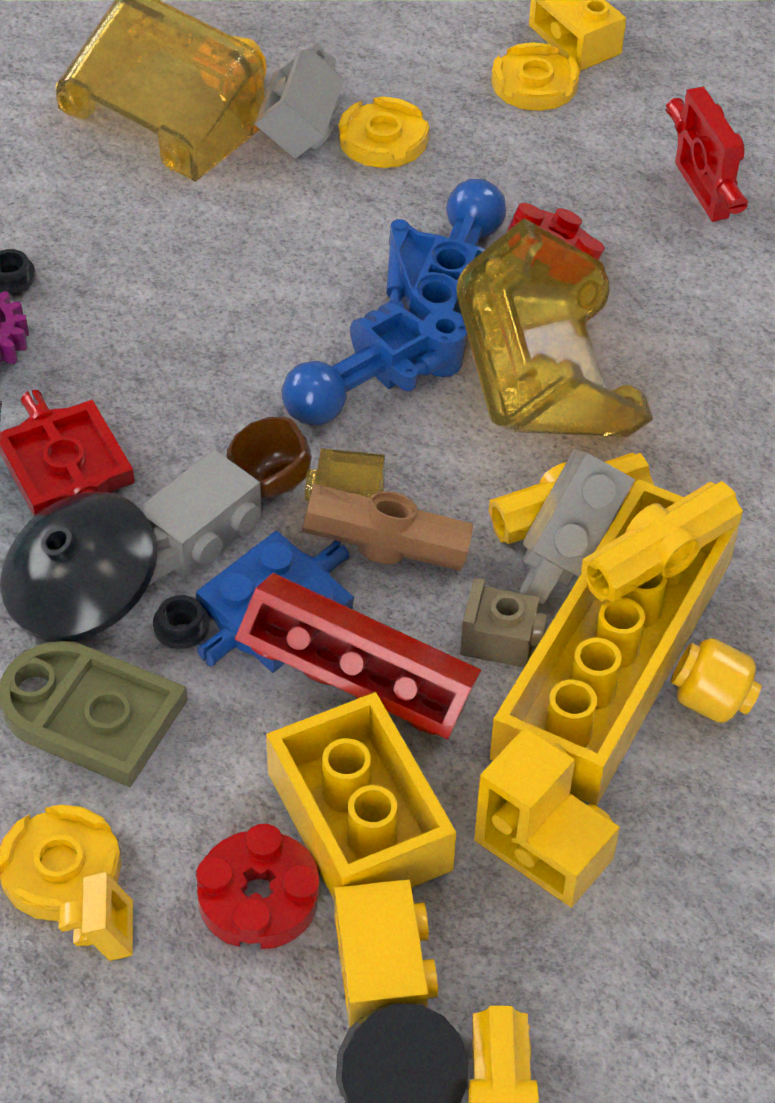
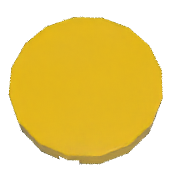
M536 42L517 44L508 48L506 55L500 58L499 54L494 59L491 84L497 96L507 104L517 108L534 111L556 109L570 102L577 94L580 68L570 54H568L567 59L559 54V48L553 45Z
M383 96L373 98V103L363 106L362 101H359L344 111L338 124V139L341 149L350 159L377 168L399 167L415 161L426 150L429 140L428 121L422 118L423 112L417 106L402 99Z
M61 804L46 807V813L37 814L32 818L28 814L17 821L2 839L0 846V880L3 892L16 909L35 919L58 922L59 906L70 901H83V877L107 872L118 883L122 866L117 839L105 819L84 807Z

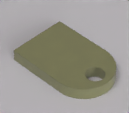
M66 641L49 642L28 649L10 663L0 680L2 715L7 727L17 738L130 788L188 701L187 688L181 684L88 646ZM31 677H41L48 681L42 689L33 692L23 691L18 688L24 680Z

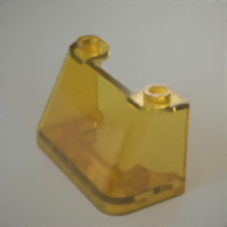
M115 0L56 84L58 109L69 116L86 119L95 111L96 101L158 134L160 158L168 169L178 172L194 182L199 180L260 130L254 124L265 97L263 65L252 47L160 0Z
M524 218L463 269L456 287L457 298L488 413L493 423L515 433L627 437L653 420L647 398L642 391L631 385H622L611 391L605 387L586 326V322L597 315L608 300L610 291L609 280L602 262Z

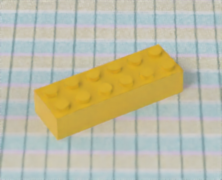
M638 479L595 551L625 534L632 519L645 507L659 503L666 509L684 497ZM740 524L701 547L695 560L679 575L666 579L661 574H658L614 603L609 600L601 602L589 590L588 583L581 573L493 718L489 759L494 760L524 727H527L542 738L556 741L565 749L569 756L575 759L570 794L597 806L730 565Z

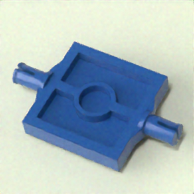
M276 530L196 591V600L206 609L208 615L215 621L219 632L197 647V652L203 661L207 659L206 664L214 666L218 660L232 649L238 648L240 651L253 655L272 673L277 671L285 663L265 658L254 652L251 647L234 640L256 587L272 573H275L353 609L354 596L329 574L337 566L349 559V552L343 544L340 547L341 542L334 540L315 557H311L301 552Z

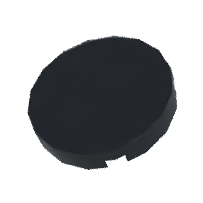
M391 1002L370 1011L364 1018L361 1017L348 1029L337 1053L336 1082L345 1103H461L467 1089L469 1060L460 1034L445 1016L424 1005Z

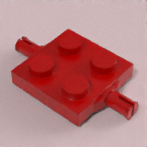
M704 86L687 89L685 103L681 98H673L666 104L665 109L675 123L678 147L675 164L710 220L715 222L728 219L730 213L739 214L748 206L746 204L748 200L738 188L736 180L740 161L744 159V143L741 136L733 131L725 119L722 107L718 103L715 104Z
M32 390L33 399L27 391L21 397V404L25 407L30 417L20 425L0 432V455L33 516H36L53 503L72 495L86 492L109 493L135 483L133 468L93 399L69 408L49 409L39 390Z

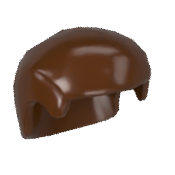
M267 417L252 422L234 436L227 448V459L260 482L261 498H271L291 492L308 477L312 460L311 449L296 423L290 418Z

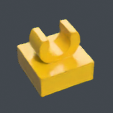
M107 872L83 877V901H70L59 906V930L61 932L73 930V943L76 946H89L93 944L109 961L133 956V900Z

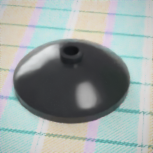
M86 492L72 495L53 503L39 512L23 527L5 557L1 572L0 588L7 612L27 633L46 641H77L108 629L131 611L150 584L157 561V540L154 529L139 507L127 498L117 494Z

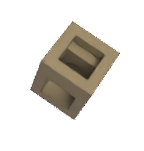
M474 578L463 618L460 655L525 667L529 660L531 647H537L546 632L548 615L538 613L540 597L485 587V579Z

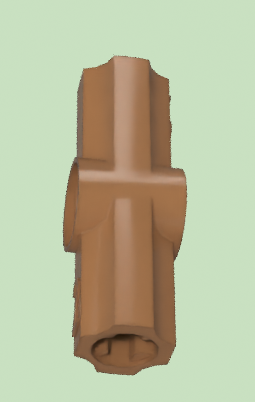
M313 484L301 532L357 545L358 550L363 556L377 563L395 564L402 561L405 557L461 571L467 558L473 532V523L417 510L416 504L411 499L396 492L381 491L369 498Z

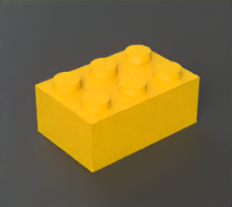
M376 692L266 734L268 775L307 850L314 858L318 871L333 900L334 887L410 879L411 888L454 870L456 830Z

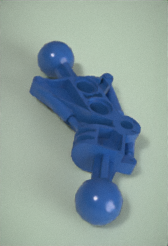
M468 179L459 183L449 195L446 206L448 221L453 227L449 238L419 232L403 219L392 221L389 235L390 247L386 288L390 301L380 306L378 311L372 310L365 314L364 318H358L351 322L350 336L355 354L333 366L321 361L300 363L287 374L281 388L283 404L291 417L310 426L328 423L341 413L347 399L346 392L373 377H376L388 389L397 385L404 391H412L416 388L418 376L422 374L424 376L431 374L433 376L447 377L459 372L463 365L468 335L477 324L485 323L512 288L523 283L526 278L529 261L518 253L496 254L476 246L479 239L494 234L505 220L507 210L505 196L497 186L486 179ZM470 308L468 311L469 317L466 320L460 313Z

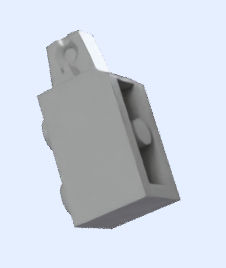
M317 42L309 49L301 50L289 63L273 73L254 124L295 159L309 148L313 150L318 149L327 140L331 133V128L328 127L331 117L341 103L338 96L344 78L334 70L336 59L331 54L326 53Z
M574 448L526 534L523 546L528 548L522 561L530 565L531 568L519 592L540 597L539 604L544 605L557 581L568 585L574 575L579 577L582 573L583 559L595 552L635 479L593 455Z
M213 449L144 503L143 513L150 521L157 540V561L150 584L173 570L186 579L202 565L205 566L213 562L220 551L240 534L250 532L262 517L260 482Z

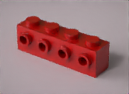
M272 573L256 587L234 639L251 647L254 652L265 658L279 660L302 671L310 679L321 684L337 687L354 695L357 699L376 692L386 711L407 720L413 727L422 732L439 735L447 740L459 721L481 672V669L275 573Z

